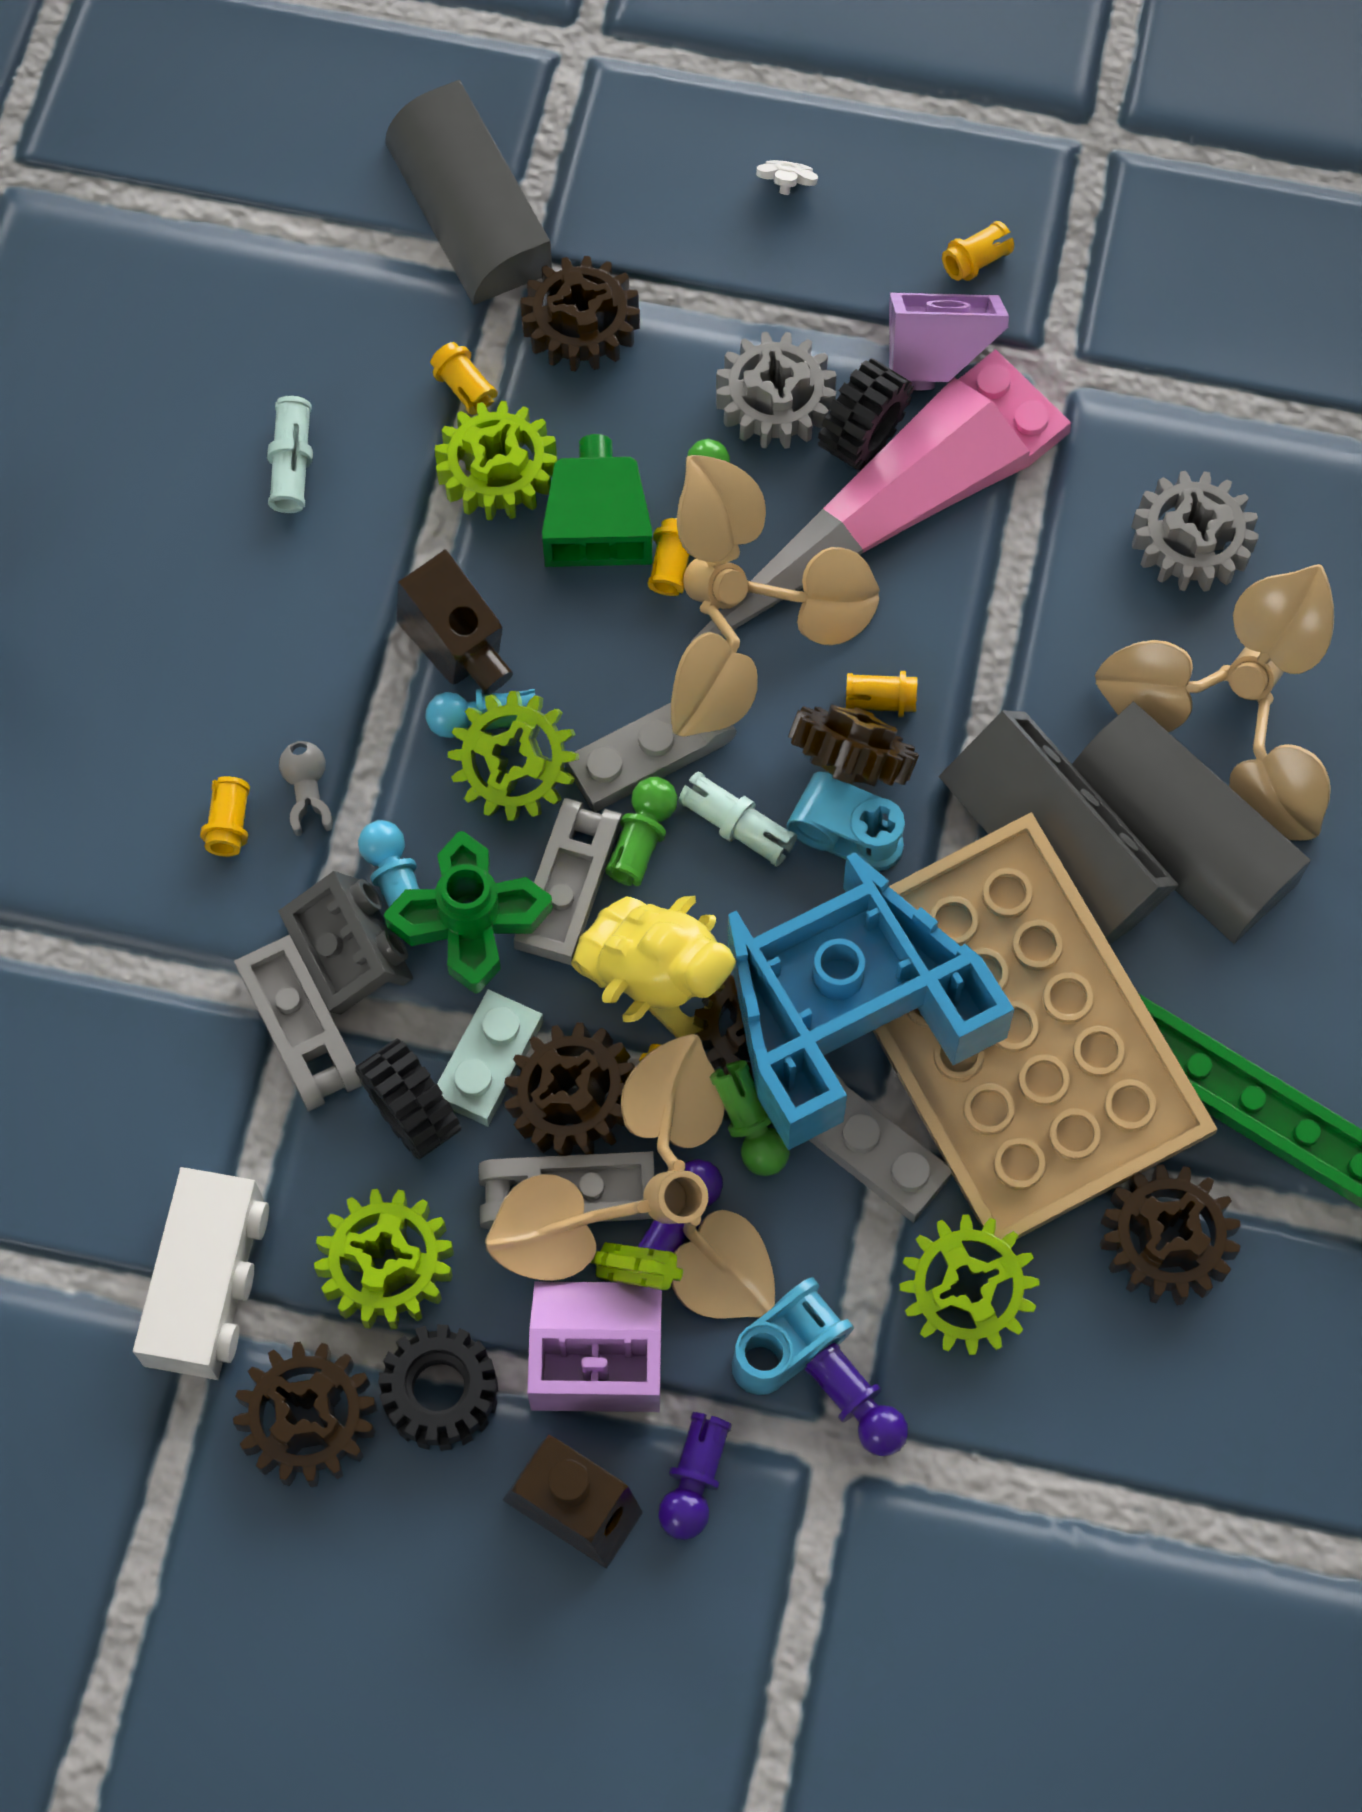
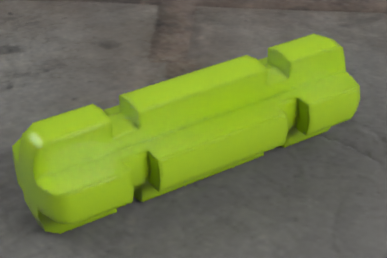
M605 1242L601 1251H596L593 1260L590 1262L596 1265L595 1275L601 1280L660 1290H668L673 1280L680 1281L683 1276V1269L677 1267V1255L664 1250Z

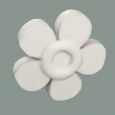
M770 160L766 161V164L757 166L756 169L758 177L774 179V183L780 185L779 193L783 195H789L791 187H795L797 183L805 186H815L818 181V176L813 172V168L799 163Z

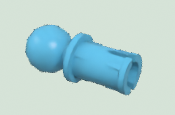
M476 689V701L467 702L466 699L457 693L444 692L436 695L426 708L425 718L429 728L439 737H456L452 734L454 727L468 728L469 725H472L465 711L469 707H473L485 713L487 711L485 696L490 694H482V689ZM535 689L519 691L522 698V706H527L529 700L535 695ZM492 693L491 695H495L501 702V705L504 706L506 705L509 693ZM517 715L500 718L491 723L484 731L510 728Z
M376 820L366 825L357 841L359 852L369 864L379 867L372 873L370 879L374 886L380 887L382 895L388 907H390L405 889H420L414 874L417 866L411 858H400L405 848L403 833L395 824L389 821Z

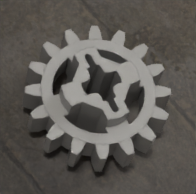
M762 332L761 344L754 346L746 338L741 340L740 355L727 352L724 358V369H717L716 407L717 409L724 410L725 426L731 427L740 423L739 439L743 441L750 438L753 434L760 435L761 448H767L772 438H779L784 449L790 448L791 436L796 434L804 441H810L812 439L813 425L824 428L821 425L822 421L828 415V412L831 411L829 409L830 404L833 400H836V372L827 370V354L821 353L812 357V341L807 339L797 347L792 345V337L789 332L784 333L780 342H772L769 333Z
M1180 471L1177 483L1174 486L1169 480L1162 477L1158 480L1155 493L1150 491L1144 492L1139 509H1136L1131 528L1136 531L1132 547L1139 550L1145 549L1140 564L1143 568L1157 564L1161 568L1157 580L1161 583L1169 579L1171 575L1178 577L1179 590L1182 591L1187 589L1190 580H1198L1203 592L1210 590L1214 577L1228 585L1232 581L1235 570L1244 571L1259 537V534L1253 531L1258 520L1257 513L1244 512L1249 497L1246 494L1238 495L1234 498L1228 493L1232 482L1228 479L1223 481L1218 487L1211 485L1210 472L1204 471L1199 482H1191L1188 473ZM1173 507L1175 508V511L1166 512ZM1165 513L1164 519L1158 520ZM1231 541V544L1228 546V548H1226L1220 554L1215 555V550H1223L1225 543Z

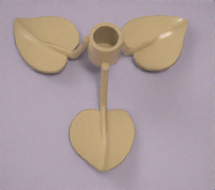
M701 455L686 457L685 481L677 511V530L680 542L687 553L696 558L686 568L683 583L688 596L695 601L702 602L700 611L711 617L726 640L716 633H703L689 644L681 657L672 691L671 724L673 733L683 737L724 729L737 723L746 715L755 700L758 683L756 666L750 657L736 653L740 646V639L720 613L719 608L730 609L743 601L747 593L802 602L797 621L800 633L813 642L823 645H836L854 638L870 623L879 603L878 593L880 591L867 562L858 553L841 547H830L821 550L808 562L802 578L804 592L748 581L742 568L734 563H730V561L739 557L740 549L738 545L754 541L759 537L764 528L766 507L763 494L754 479L739 467L724 460Z
M1320 564L1295 572L1266 577L1253 583L1241 594L1235 604L1233 621L1236 635L1245 648L1232 665H1223L1219 671L1201 680L1189 681L1192 675L1193 664L1187 651L1166 641L1150 640L1134 643L1116 651L1102 663L1095 674L1097 687L1118 715L1134 701L1167 732H1171L1181 726L1190 716L1193 707L1190 693L1202 692L1222 681H1228L1231 689L1241 698L1257 700L1259 706L1253 752L1256 759L1243 761L1234 767L1230 774L1229 787L1288 840H1312L1319 836L1331 793L1330 780L1326 768L1314 753L1296 745H1280L1272 749L1268 755L1265 749L1269 709L1274 700L1270 691L1284 672L1301 674L1316 666L1325 656L1331 644L1334 628V604L1327 575Z
M698 1035L682 1036L655 1048L632 1070L622 1090L621 1113L625 1126L635 1136L642 1138L658 1137L657 1150L668 1166V1172L659 1173L649 1180L644 1189L643 1200L584 1213L582 1193L571 1181L552 1174L532 1176L513 1187L499 1208L485 1239L486 1250L493 1259L507 1270L527 1278L550 1281L565 1279L582 1271L595 1256L596 1241L587 1226L588 1224L648 1212L654 1220L660 1223H684L683 1232L690 1241L681 1245L674 1252L677 1255V1267L683 1269V1276L680 1281L673 1280L671 1284L677 1298L686 1308L704 1317L727 1319L740 1317L760 1318L774 1307V1275L769 1255L761 1236L746 1218L727 1210L714 1211L707 1215L701 1223V1215L708 1204L707 1187L698 1175L690 1171H684V1161L678 1160L669 1147V1142L680 1148H693L702 1145L716 1134L722 1124L725 1107L715 1085L710 1080V1076L715 1070L706 1056Z

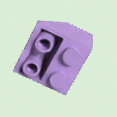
M535 1281L529 1330L527 1390L531 1411L660 1412L662 1290L618 1282Z

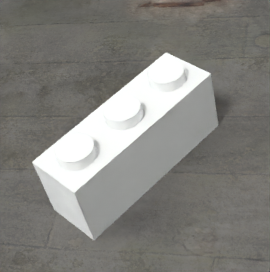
M180 1167L133 1348V1353L144 1367L219 1380L222 1363L232 1362L239 1339V1325L232 1324L238 1300L246 1301L248 1299L254 1278V1264L248 1262L253 1239L262 1240L269 1216V1203L263 1202V1196L255 1180Z

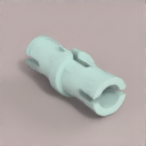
M284 396L277 399L275 403L274 441L268 445L267 459L272 464L268 505L273 510L281 513H297L305 507L306 468L311 465L313 449L308 445L309 418L312 405L308 400L299 396Z
M699 771L691 776L689 782L693 784V787L691 789L686 785L684 786L678 799L680 805L688 807L719 827L720 836L729 842L736 838L771 861V864L774 866H779L785 860L786 856L782 852L785 849L790 853L796 842L797 834L792 831L789 832L755 810V802L746 796L738 799L707 779Z

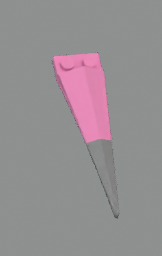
M995 349L959 379L954 377L751 582L799 591L803 588L802 578L808 562L821 550L830 547H841L861 555L941 510L1029 467L1070 433L1071 422ZM747 593L743 601L735 607L722 609L720 613L731 628L735 630L783 599ZM711 620L691 642L707 632L724 636L713 620Z

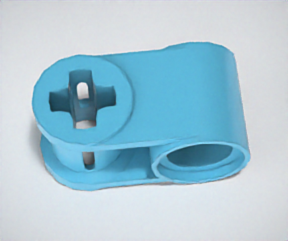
M819 771L814 773L786 824L788 831L797 834V839L802 843L818 850L828 851L844 859L855 852L877 871H884L895 866L901 859L904 849L902 835L905 828V820L899 806L889 799L881 798L856 786L832 778L833 775L828 772ZM883 813L888 816V821L883 820ZM867 848L871 849V856L867 854Z
M813 1277L795 1286L771 1310L746 1327L738 1336L731 1363L732 1375L737 1384L746 1392L755 1395H767L778 1390L802 1371L823 1349L835 1342L838 1345L841 1344L853 1331L854 1326L848 1319L840 1320L817 1293L820 1286ZM755 1347H764L770 1349L776 1355L779 1364L771 1370L761 1371L753 1368L748 1363L745 1354Z

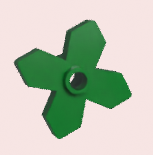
M459 831L437 854L441 878L436 885V889H405L385 911L384 918L386 927L410 946L448 939L447 966L449 975L473 993H480L501 969L494 934H532L552 912V896L527 877L495 883L489 874V849L464 831Z

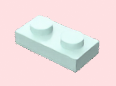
M489 989L487 990L437 1083L443 1092V1097L450 1103L455 1112L489 1127L508 1091L504 1084L505 1078L516 1076L519 1070L513 1058L515 1055H527L531 1047L529 1039L537 1036L544 1022L542 1013Z

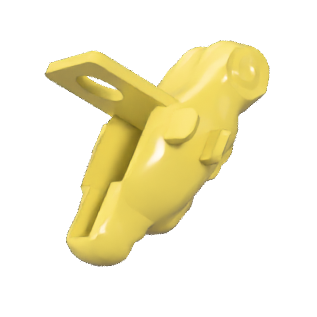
M626 896L612 903L607 908L602 909L592 926L579 937L571 961L573 968L582 976L594 981L599 987L605 988L602 994V1001L604 1003H616L623 992L634 1000L628 1010L622 1014L623 1022L638 1021L649 1010L676 1038L695 1034L703 1030L693 1025L694 1017L685 1015L679 1006L685 1004L692 997L708 998L716 991L720 992V986L731 974L737 961L731 950L724 944L718 943L710 932L716 923L714 915H702L697 920L686 914L696 903V896L681 897L675 901L670 909L660 908L653 904L646 905L640 900Z

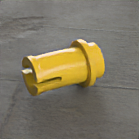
M995 221L989 227L965 240L956 238L949 242L947 250L942 253V262L946 272L956 281L961 279L970 281L977 277L979 269L1002 256L1011 254L1014 251L1013 237L1002 243L996 242L993 244L995 240L1010 233L1009 229L1002 222Z
M455 342L447 343L438 349L431 358L430 364L434 368L433 376L439 382H446L465 405L468 413L476 415L477 403L483 402L488 408L494 402L492 398L497 397L498 391L494 386L490 385L471 362V352L467 347H459Z
M677 518L664 519L661 522V527L656 528L653 533V540L657 547L651 576L648 578L647 584L649 589L655 593L666 596H678L679 593L682 594L684 592L683 579L690 554L687 553L680 542Z
M900 671V676L853 675V673H847V709H854L856 707L862 710L898 711V717H904V712H916L917 677H906V671Z
M221 776L218 777V780L214 779L212 781V797L208 823L201 827L200 837L205 842L204 848L206 851L217 856L230 857L239 854L241 847L247 844L248 833L243 829L250 785L248 782L237 777Z

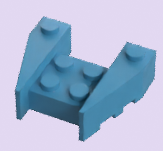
M855 852L846 856L843 883L845 893L755 938L750 934L737 910L728 914V948L737 961L733 969V975L757 1098L788 1150L844 1122L847 1094L824 1055L918 1008L954 1066L1006 1039L1015 1010L981 956L965 943L962 946L956 943L938 928V921L921 907L918 910L915 909L888 886V879Z

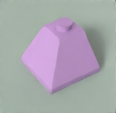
M890 293L889 368L911 381L912 386H914L913 390H931L935 388V382H949L1008 328L1009 315L1000 296Z

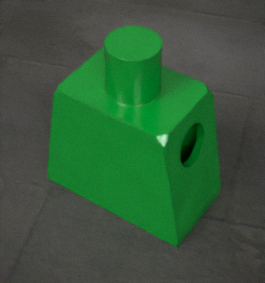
M590 434L582 437L579 441V458H561L554 464L542 529L545 567L653 565L652 526L637 461L632 457H613V442L608 436Z

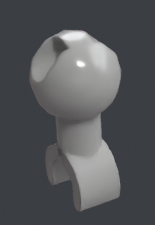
M297 741L288 745L279 758V770L282 777L288 783L294 785L296 804L290 812V824L296 836H301L303 833L301 820L306 815L307 805L309 804L312 805L316 813L322 816L324 829L331 831L333 828L330 810L320 800L317 784L325 771L326 760L323 752L316 745L304 741ZM298 747H305L307 749L303 754H293L294 750Z

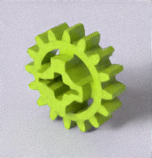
M507 401L499 403L497 412H489L483 402L477 403V416L473 418L462 411L456 414L458 429L444 426L441 430L443 444L435 445L437 479L439 485H445L449 502L457 501L463 497L465 514L470 515L478 506L483 507L486 520L491 521L496 515L497 509H505L508 517L513 519L516 518V505L523 503L531 510L537 508L535 492L549 495L554 464L557 461L556 440L554 436H547L545 420L542 418L530 424L529 408L523 406L515 415L510 414ZM524 444L531 450L534 456L533 461L529 460L528 451L522 449ZM460 460L465 462L466 470L471 472L469 477L461 470L459 466Z
M509 691L507 702L504 706L501 705V702L495 695L485 696L487 711L482 713L473 707H469L465 713L472 723L470 728H453L452 734L462 740L463 744L462 749L448 751V758L461 761L463 769L457 771L451 778L453 782L468 781L472 786L464 797L467 803L474 802L481 797L486 799L484 814L487 816H493L500 806H505L507 820H518L520 809L523 805H525L532 817L542 814L539 800L545 798L552 804H558L562 799L554 787L557 783L573 784L575 780L570 773L564 771L565 762L579 760L578 753L565 751L564 742L569 741L576 735L574 729L558 730L556 724L563 712L560 709H554L545 715L541 713L543 698L534 695L529 700L527 706H522V698L519 691ZM517 715L516 720H513L508 731L498 735L484 731L491 723L500 718ZM539 726L549 739L552 759L542 755L536 740L540 731ZM518 739H520L519 752L527 757L525 765L513 766L509 773H507L508 759L500 755L503 746H514ZM476 753L484 756L490 770L487 783L478 771ZM530 776L543 781L536 789L527 794L510 796L511 791L515 789L517 782Z
M372 1189L370 1204L364 1207L353 1197L346 1200L350 1212L348 1217L343 1219L331 1213L327 1217L328 1223L334 1232L333 1237L317 1236L316 1239L318 1250L328 1256L314 1262V1269L318 1277L331 1278L321 1287L327 1301L343 1296L338 1305L340 1315L347 1319L359 1309L361 1310V1321L364 1328L368 1329L372 1328L378 1315L386 1317L391 1330L398 1329L399 1313L408 1311L410 1316L416 1321L421 1320L423 1317L419 1303L425 1298L429 1302L439 1304L442 1297L435 1282L451 1281L453 1277L451 1267L440 1262V1260L448 1259L454 1255L451 1241L437 1240L447 1231L442 1217L426 1222L430 1213L428 1202L422 1199L412 1208H408L404 1190L398 1189L390 1203L383 1202L378 1189ZM373 1223H377V1225L373 1226L372 1228L366 1230L361 1234H358V1232L364 1227ZM407 1226L412 1228L422 1238L426 1245L427 1253H422L419 1247L408 1245L406 1242ZM386 1249H393L396 1260L389 1259L384 1263L383 1269H376L372 1257L382 1258ZM343 1264L348 1265L350 1270L361 1272L363 1275L361 1292L356 1290L345 1278ZM408 1283L413 1284L404 1292L391 1296L392 1292Z
M969 1214L962 1215L960 1230L953 1232L943 1220H940L936 1223L940 1238L934 1242L922 1235L916 1238L918 1246L924 1252L920 1259L904 1257L903 1265L915 1272V1279L900 1283V1291L915 1293L917 1302L911 1304L905 1310L907 1317L923 1314L927 1322L923 1325L920 1334L926 1338L936 1330L944 1333L942 1349L948 1352L955 1344L956 1339L965 1340L969 1355H976L978 1339L987 1338L989 1344L995 1350L1002 1348L999 1331L1006 1328L1010 1332L1019 1335L1023 1328L1016 1320L1015 1315L1018 1311L1033 1313L1036 1309L1035 1304L1023 1298L1024 1290L1039 1286L1038 1278L1024 1276L1022 1267L1026 1266L1034 1257L1031 1252L1022 1253L1017 1256L1014 1254L1011 1248L1019 1236L1014 1231L1007 1234L1002 1240L994 1236L996 1229L995 1219L989 1218L984 1224L982 1231L973 1230ZM962 1242L984 1244L995 1250L1001 1257L989 1263L975 1259L968 1255ZM941 1252L948 1267L941 1285L926 1291L925 1280L928 1268L933 1259ZM967 1267L972 1275L980 1273L985 1275L992 1271H997L998 1273L996 1276L989 1278L987 1283L979 1289L982 1299L978 1302L971 1303L966 1295L958 1297L952 1295L946 1299L940 1298V1295L950 1291L951 1286L958 1282L957 1270ZM1012 1278L1010 1302L1002 1315L997 1318L991 1304L996 1286ZM950 1306L968 1312L976 1328L966 1329L953 1326L939 1317L937 1312Z

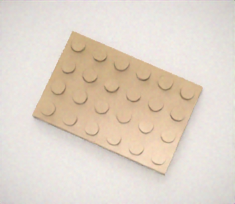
M1032 812L889 886L915 909L918 910L921 907L938 921V928L960 946L965 943L981 956L1015 1009L1006 1039L954 1066L918 1008L873 1030L944 1161L951 1169L955 1181L982 1229L988 1219L992 1218L996 1220L994 1236L1002 1240L1007 1234L1014 1231L1019 1235L1018 1238L1130 1180L1133 1175L1139 1172L1143 1173L1216 1134L1218 1129Z

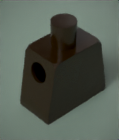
M446 549L398 581L396 622L451 684H457L471 675L485 694H491L501 688L512 677V670L498 654L503 630L500 621Z
M549 1434L539 1444L503 1499L504 1502L606 1569L643 1514L629 1486ZM614 1512H616V1514H615V1516H614L612 1522H611L610 1525L606 1528L607 1523H608V1521L610 1520L611 1516L613 1515Z

